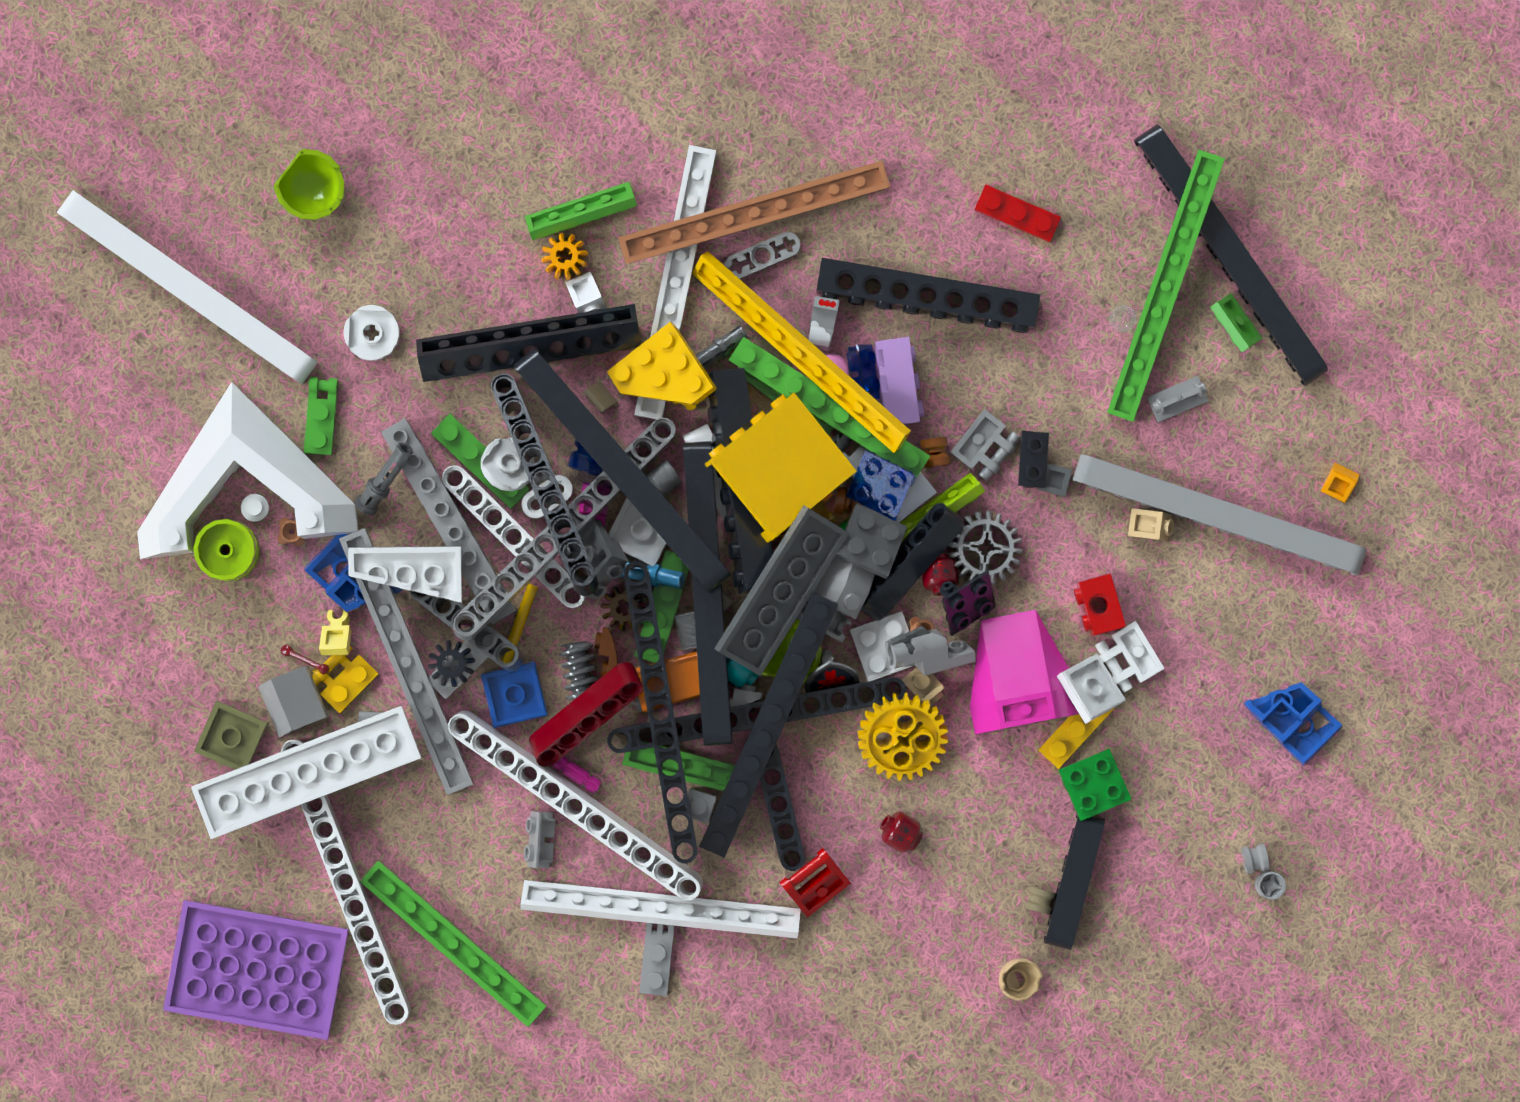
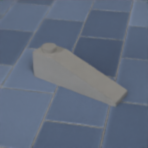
M871 502L865 506L867 509L893 519V513ZM835 556L813 592L839 603L836 610L856 619L869 594L875 574Z

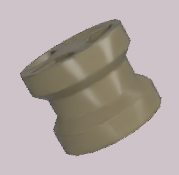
M1030 886V898L1025 902L1024 908L1051 915L1052 909L1050 904L1055 899L1056 893Z

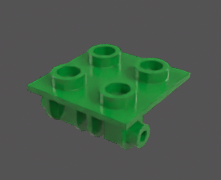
M1110 749L1058 770L1063 786L1070 796L1080 821L1132 800Z

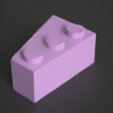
M909 337L876 341L874 350L883 406L905 426L919 424V417H924L922 400L917 401L916 390L920 389L918 373L913 371L912 362H916L914 346H910Z

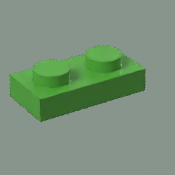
M1231 293L1210 307L1216 319L1224 326L1232 342L1241 352L1262 339Z

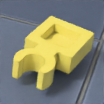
M343 609L342 617L335 619L333 610H329L327 619L330 626H322L319 646L321 655H349L352 633L348 625L350 622L349 614Z

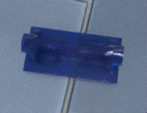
M857 344L856 346L848 347L849 353H846L849 373L858 371L859 374L858 377H853L852 379L874 399H880V382L876 374V355L872 344Z

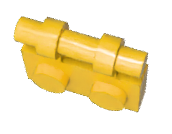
M331 655L323 663L329 666L330 670L327 674H321L317 668L312 670V678L315 685L317 686L321 681L327 685L320 695L339 713L379 675L361 655H358L352 662L346 655ZM340 663L345 669L333 679L329 673Z

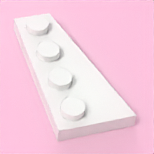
M461 546L348 548L349 576L462 603Z

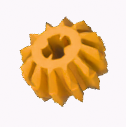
M560 233L559 243H556L552 237L549 239L553 248L543 247V252L550 256H544L541 260L542 263H551L546 268L547 273L557 269L554 276L555 279L559 280L562 272H565V278L569 281L571 280L569 271L573 270L575 275L580 276L581 272L576 266L587 267V262L579 258L587 257L588 251H578L584 246V242L581 240L574 244L575 235L571 234L566 242L564 234ZM566 250L570 251L569 255L572 259L561 263L558 254H564Z

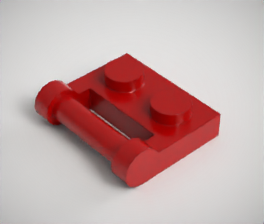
M824 848L820 849L814 859L788 879L785 877L779 882L807 918L851 884ZM826 864L827 867L821 870L818 874H816L808 882L802 885L799 889H795L797 885H799L807 877L813 874L821 866Z

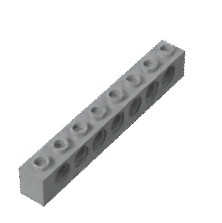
M404 418L381 433L392 452H394L400 442L408 444L413 449L412 456L409 457L402 470L446 546H461L462 574L474 595L477 596L497 574L454 499L443 484L439 473L409 421ZM500 582L498 584L499 590L503 593H507L503 584ZM488 600L480 602L485 613L493 610L494 605ZM512 601L491 621L492 625L518 612Z

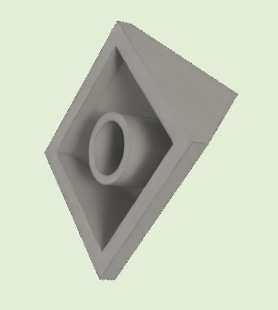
M303 666L277 676L258 686L279 737L328 717L308 666Z

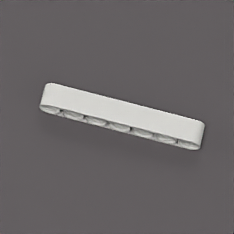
M455 465L445 469L442 475L445 487L515 556L521 553L534 540L464 469ZM455 471L461 472L463 476L462 483L458 486H451L448 480L449 475ZM473 491H480L483 497L481 503L476 506L470 505L468 502L469 494ZM493 510H498L502 514V521L498 525H490L488 522V514ZM511 530H519L521 532L522 539L520 543L516 545L508 543L507 535ZM540 545L537 546L541 553L548 554ZM554 559L536 576L565 606L574 609L579 608L585 602L586 597L582 595L577 603L571 604L567 602L566 592L574 587L567 571ZM527 561L522 562L530 571L533 570L532 564H529ZM550 569H558L561 573L560 581L556 584L548 583L546 580L547 572Z

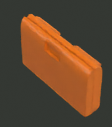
M697 651L664 660L672 705L700 697ZM640 667L635 668L642 683ZM653 677L648 681L647 686L651 692L658 693L663 689L664 683L660 678ZM643 689L638 697L644 713L647 712ZM657 705V706H655V707L653 708V710L658 709V708H662V707H665V706H664V705Z

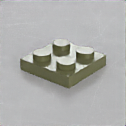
M216 701L194 752L235 770L249 765L268 722L225 703Z

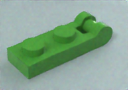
M310 376L304 442L305 454L332 456L338 378L319 380V377ZM318 391H328V399H318Z

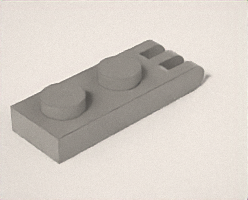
M647 923L639 993L667 996L674 925H668V931H663V924H658L657 930H653V923Z

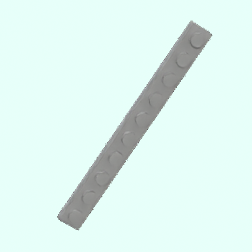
M366 528L339 538L347 559L348 548L374 547ZM356 578L447 795L473 785V780L457 742L449 732L448 721L391 586Z

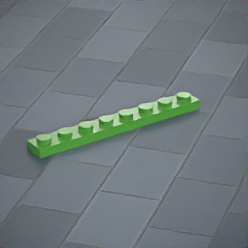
M745 337L742 338L729 358L731 363L739 368H744L745 372L781 395L784 394L786 398L795 393L811 414L914 480L917 479L928 462L930 456L906 440L902 447L893 453L812 380Z
M380 860L362 878L360 882L527 1027L545 1009L547 1005Z

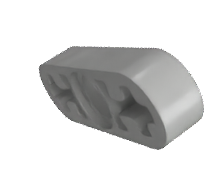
M782 233L731 255L726 260L725 267L728 269L732 267V261L736 259L738 263L747 261L744 255L750 253V260L756 268L750 270L748 264L742 267L741 274L732 271L739 279H743L797 255L800 250V240L794 233ZM784 238H788L789 241H795V245L792 246V252L788 253L787 249L778 251L781 257L775 259V252L769 244L775 242V247L777 248L783 245ZM762 248L768 250L771 255L770 260L765 264L758 263L754 258L755 252Z

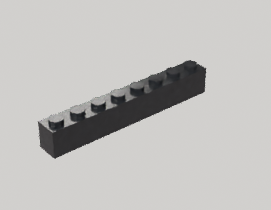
M744 368L717 370L708 374L717 388L708 396L710 407H708L707 411L709 423H713L714 434H712L713 449L721 443L726 447L732 442L729 438L741 427L746 431L752 426L750 422L752 414ZM716 470L717 476L721 478L722 482L720 500L722 505H725L727 514L724 517V526L726 532H729L731 543L728 545L730 559L734 560L733 584L735 587H738L739 594L749 593L773 555L771 541L767 543L761 536V533L765 530Z

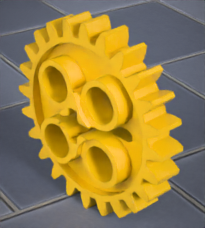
M894 693L893 701L891 702L887 698L882 697V706L873 703L875 712L865 711L867 720H860V727L864 730L857 731L858 738L862 739L858 741L859 749H864L861 755L863 759H868V767L871 768L876 765L875 769L878 775L885 770L887 779H890L893 773H895L898 781H901L903 774H907L909 780H912L914 772H917L922 777V769L924 767L932 771L931 761L941 762L937 753L945 754V746L942 744L948 743V738L944 735L948 732L947 726L943 725L945 722L943 715H937L939 713L937 706L930 708L928 699L920 703L919 695H916L913 700H909L908 693L904 694L902 700H899L896 693ZM903 715L911 717L907 722L898 721ZM883 732L890 734L886 739L877 738L878 734ZM925 734L929 736L925 741L920 742L916 740L919 735ZM898 752L907 753L902 759L894 757Z

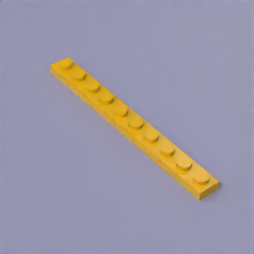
M707 251L701 255L692 272L700 282L893 453L902 447L911 432L910 429L711 253Z

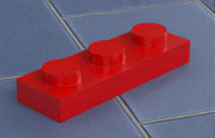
M986 184L974 211L1048 243L1051 242L1061 219L1056 214Z

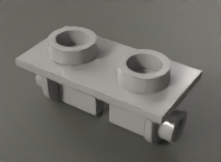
M1198 376L1147 397L1157 422L1208 402L1206 387L1203 382H1200Z
M531 811L530 817L526 820L529 844L525 846L524 859L527 862V867L538 868L539 866V868H550V863H553L554 843H544V837L554 838L556 818H553L552 812Z

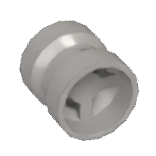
M1264 871L1257 876L1255 888L1260 896L1275 900L1284 894L1286 882L1280 874L1273 871Z

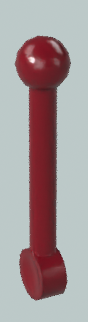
M289 645L281 647L282 655L292 656L319 669V672L323 675L327 674L330 670L327 664H319L293 651Z

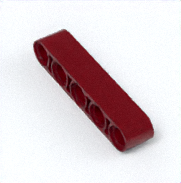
M624 662L615 666L530 736L529 744L538 765L550 766L555 764L642 693L643 685L632 663Z

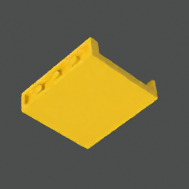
M795 393L787 398L784 394L770 404L773 409L769 413L765 414L762 410L750 420L752 426L745 431L741 427L729 437L732 442L726 447L722 443L709 453L711 459L705 463L706 467L711 464L762 526L765 531L761 533V536L767 543L792 525L803 505L811 509L856 472V469Z

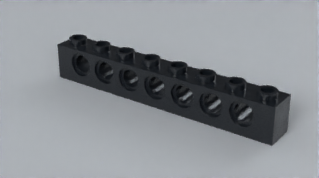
M822 258L816 293L821 294V297L836 300L838 297L848 298V303L864 306L866 301L876 303L875 308L882 310H892V306L903 308L902 312L906 314L919 315V311L930 312V317L946 320L948 315L957 317V322L973 324L974 320L984 321V326L1000 329L1001 324L1012 326L1011 331L1018 333H1028V329L1033 330L1035 328L1041 295ZM842 276L850 277L854 283L853 287L848 290L841 289L838 285L839 278ZM869 281H876L880 284L881 290L877 294H869L865 289V284ZM895 286H904L908 291V295L904 299L896 298L892 293V289ZM923 290H930L934 293L935 300L932 303L926 304L921 301L920 293ZM952 294L960 296L962 305L959 308L950 307L947 303V297ZM978 299L986 300L989 304V310L985 313L978 312L974 307V302ZM1009 303L1015 306L1016 315L1009 318L1003 315L1002 306Z
M635 304L416 339L417 358L423 382L514 368L513 366L533 348L548 363L618 350H629L641 345Z

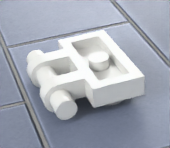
M1136 621L1111 635L1116 643V646L1109 649L1105 640L1095 645L1100 653L1099 658L1103 663H1106L1113 675V680L1120 686L1123 693L1133 687L1128 680V677L1135 674L1139 683L1164 669ZM1119 653L1123 654L1129 664V667L1122 670L1114 657Z

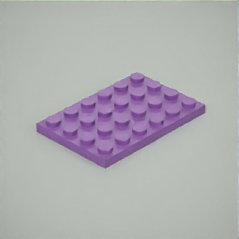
M183 900L163 1011L328 1040L349 929Z

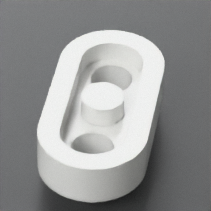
M556 475L555 478L558 484L564 486L563 497L565 501H568L573 493L572 483L568 478ZM546 480L539 487L547 486L550 481ZM531 490L523 497L522 509L530 518L539 519L544 517L541 508L538 510L531 508V502L537 500L534 491ZM553 504L548 508V510L553 511L554 509L559 507L560 504Z

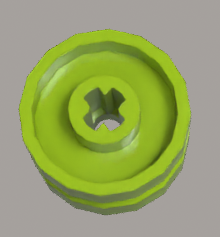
M228 519L215 520L204 526L197 535L193 547L195 560L200 569L209 577L227 582L240 580L249 575L257 566L260 556L259 541L254 532L244 524ZM227 545L231 549L228 555L222 553V548H227Z

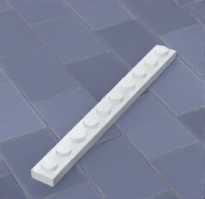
M689 145L674 221L704 213L716 150ZM698 244L667 253L650 337L669 322L674 323L680 331ZM638 397L634 415L654 420L663 418L666 401Z
M524 880L521 898V910L798 938L801 910L797 908L701 898L683 900L678 896L528 880Z

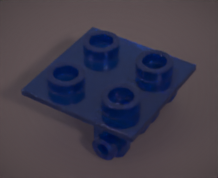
M865 449L846 497L896 521L910 486H913L917 477L912 471H908L898 466V464H894L890 460H886L876 455V453Z

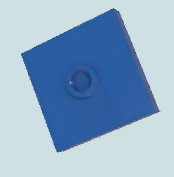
M535 661L523 664L516 671L500 669L481 674L493 728L548 715Z

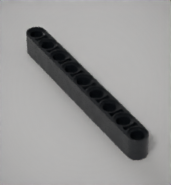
M505 373L498 374L491 382V390L567 573L578 594L583 596L591 595L598 589V578L522 396L511 375ZM503 388H511L507 393H500ZM513 411H521L517 416H509ZM526 433L531 434L529 438L525 440H519L521 435ZM540 457L538 462L528 463L531 458ZM544 480L550 481L545 487L538 486ZM560 504L557 510H548L551 505ZM562 528H570L568 533L564 535L558 534ZM580 552L578 557L574 559L568 558L570 553ZM585 575L590 576V579L587 582H578L580 577Z

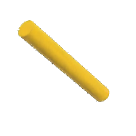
M528 584L508 637V640L516 647L538 587L532 584ZM514 651L505 653L503 657L504 663L512 662Z

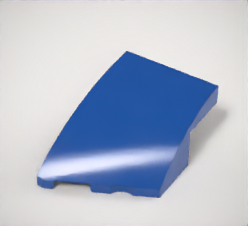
M349 534L335 535L308 563L304 570L325 588L326 594L348 612L359 608L360 605L366 604L356 578L349 576V564L339 574L336 572V566L339 563L348 562L339 538ZM331 564L336 577L328 584L317 573ZM391 586L393 593L397 594L403 590L399 587Z
M1302 682L1291 685L1284 690L1270 692L1268 695L1254 700H1247L1244 703L1249 712L1303 766L1342 729V724L1322 707V700ZM1319 711L1330 723L1316 731L1311 718ZM1308 721L1310 722V730L1298 732Z

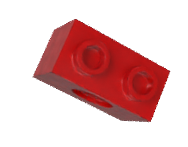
M1111 573L1077 583L1078 588L1074 589V595L1077 604H1083L1085 615L1081 616L1085 632L1090 631L1091 635L1095 636L1126 627ZM1095 598L1103 599L1106 604L1105 610L1100 614L1095 613L1091 608V603Z

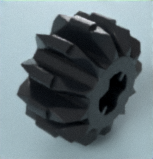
M446 640L447 650H444L440 644H437L435 647L440 655L429 654L431 659L437 660V664H429L428 669H438L432 675L434 680L443 675L441 680L442 686H446L449 677H451L452 687H457V677L463 683L468 681L467 677L463 674L464 671L469 674L474 673L472 668L466 666L467 663H475V658H465L472 650L466 648L460 652L463 644L461 641L456 643L453 650L451 640ZM451 655L454 660L459 661V666H455L456 670L451 672L449 667H445V661H449L447 657Z

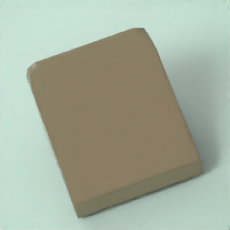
M601 381L585 390V395L601 414H604L617 403V400Z

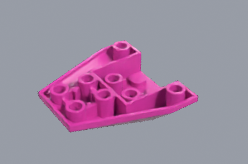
M1036 610L981 620L970 702L975 734L1079 714L1057 678V675L1069 669Z

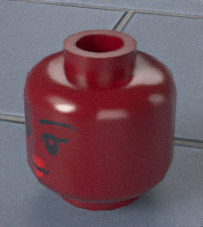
M941 553L922 575L923 587L933 592L934 596H942L940 587L945 581H950L957 586L959 581L958 570L955 567L956 561L949 558L948 554Z
M901 811L894 813L892 816L887 815L880 825V829L883 830L881 835L882 841L898 852L913 851L923 836L920 823Z

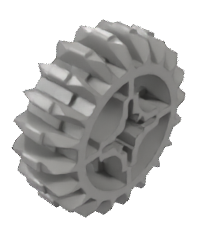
M977 511L975 512L976 521L974 522L969 515L965 516V521L968 525L966 527L963 525L961 533L955 537L957 543L951 542L948 545L950 548H956V552L948 555L949 558L958 557L959 561L955 562V567L958 568L962 565L964 568L959 575L963 577L969 572L971 573L969 581L988 570L989 560L993 554H1007L1005 561L1000 567L989 571L991 584L994 585L996 584L995 575L998 574L999 579L1004 581L1006 580V576L1003 573L1004 570L1010 574L1015 572L1009 564H1020V560L1014 558L1013 555L1023 553V549L1014 548V544L1021 543L1022 538H1012V535L1016 534L1018 529L1013 528L1009 531L1006 528L1011 524L1010 519H1007L1004 524L999 523L1002 514L998 513L995 520H991V511H986L985 519H982L981 513ZM983 525V532L979 541L963 542L966 534L972 528ZM991 527H995L1002 532L1008 546L999 545L993 541ZM987 534V541L990 542L989 545L992 544L993 548L1000 550L989 551L987 556H985L984 563L982 551L979 552L978 548H972L971 546L982 545ZM963 550L975 552L978 555L979 570L967 562Z

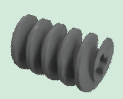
M582 641L558 645L567 648V650L559 654L560 657L568 659L567 662L561 664V668L570 670V672L563 675V679L571 680V683L566 685L564 690L573 692V694L566 697V700L576 699L592 686L591 683L599 679L598 676L590 674L591 671L597 668V665L588 663V661L595 658V654L586 651L594 646L591 642Z

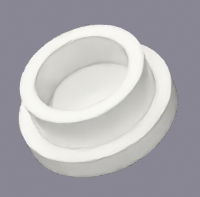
M259 494L248 495L242 501L241 512L249 521H261L269 512L268 501Z

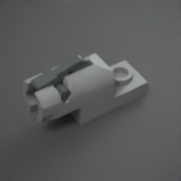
M923 626L885 642L887 658L894 669L916 666L924 676L976 661L975 651L965 641H952L947 645L946 638L937 629L927 631Z

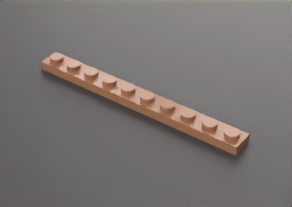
M879 161L618 237L625 264L628 265L890 188L883 161Z

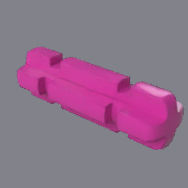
M565 756L552 765L560 771L561 769L564 771L563 774L580 786L583 784L585 789L591 793H595L601 786L599 779L589 776V772L573 761L569 762Z

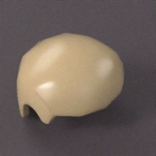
M1025 958L1012 959L1005 963L999 973V987L1008 998L1015 1001L1027 1000L1035 992L1039 991L1042 972L1037 964ZM1015 972H1019L1023 976L1024 982L1021 987Z

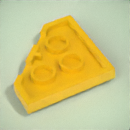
M672 322L666 324L607 371L619 392L627 396L645 397L696 406L717 389L676 325Z

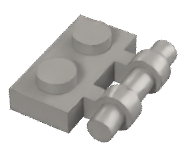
M984 409L950 454L971 470L980 462L984 468L979 473V476L987 482L993 474L996 475L1001 469L1000 464L1008 454H1013L1016 450L1015 445L1021 438L1014 432H1011L1008 438L1004 439L999 434L1006 425ZM994 442L1000 448L990 459L985 455V452Z

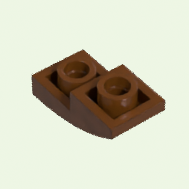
M603 627L602 633L597 632L594 647L599 649L598 655L609 656V662L603 661L601 678L618 665V656L610 629Z

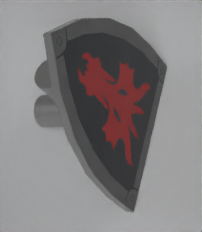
M825 650L821 652L822 666L818 667L808 676L804 688L805 693L858 684L860 681L854 669L841 663H835L831 651Z

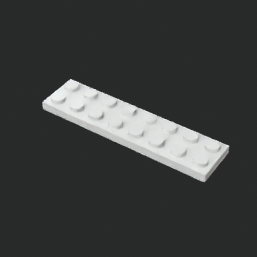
M399 706L194 785L191 788L210 839H214L422 757L403 707Z

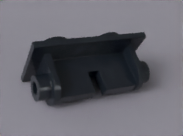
M1022 431L1018 486H1023L1024 488H1045L1049 433Z

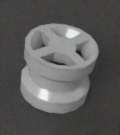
M1264 843L1257 844L1256 848L1251 849L1249 847H1241L1244 869L1247 875L1253 874L1255 870L1268 871L1270 869Z

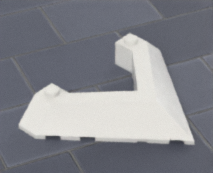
M231 382L139 528L140 559L194 553V523L240 465L295 508L297 536L303 539L349 534L358 531L356 505Z

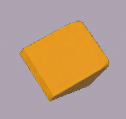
M1334 462L1321 492L1346 503L1358 482L1359 474Z

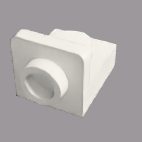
M591 272L565 282L578 313L606 309V305Z

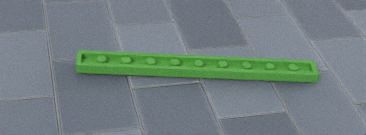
M1202 150L1197 152L1107 411L1109 414L1132 422L1135 419L1225 160L1223 157Z

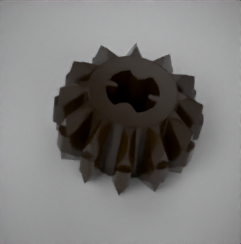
M624 584L623 594H620L618 587L614 586L613 592L616 595L614 598L608 593L604 595L611 603L601 604L600 607L602 609H610V612L603 614L602 618L605 620L612 616L614 617L609 624L611 628L615 627L617 622L620 621V631H625V622H628L633 630L630 609H628L629 614L623 616L622 612L620 615L617 612V608L620 607V601L625 600V603H628L626 586ZM645 596L633 600L635 608L639 610L646 609V607H638V604L646 601Z

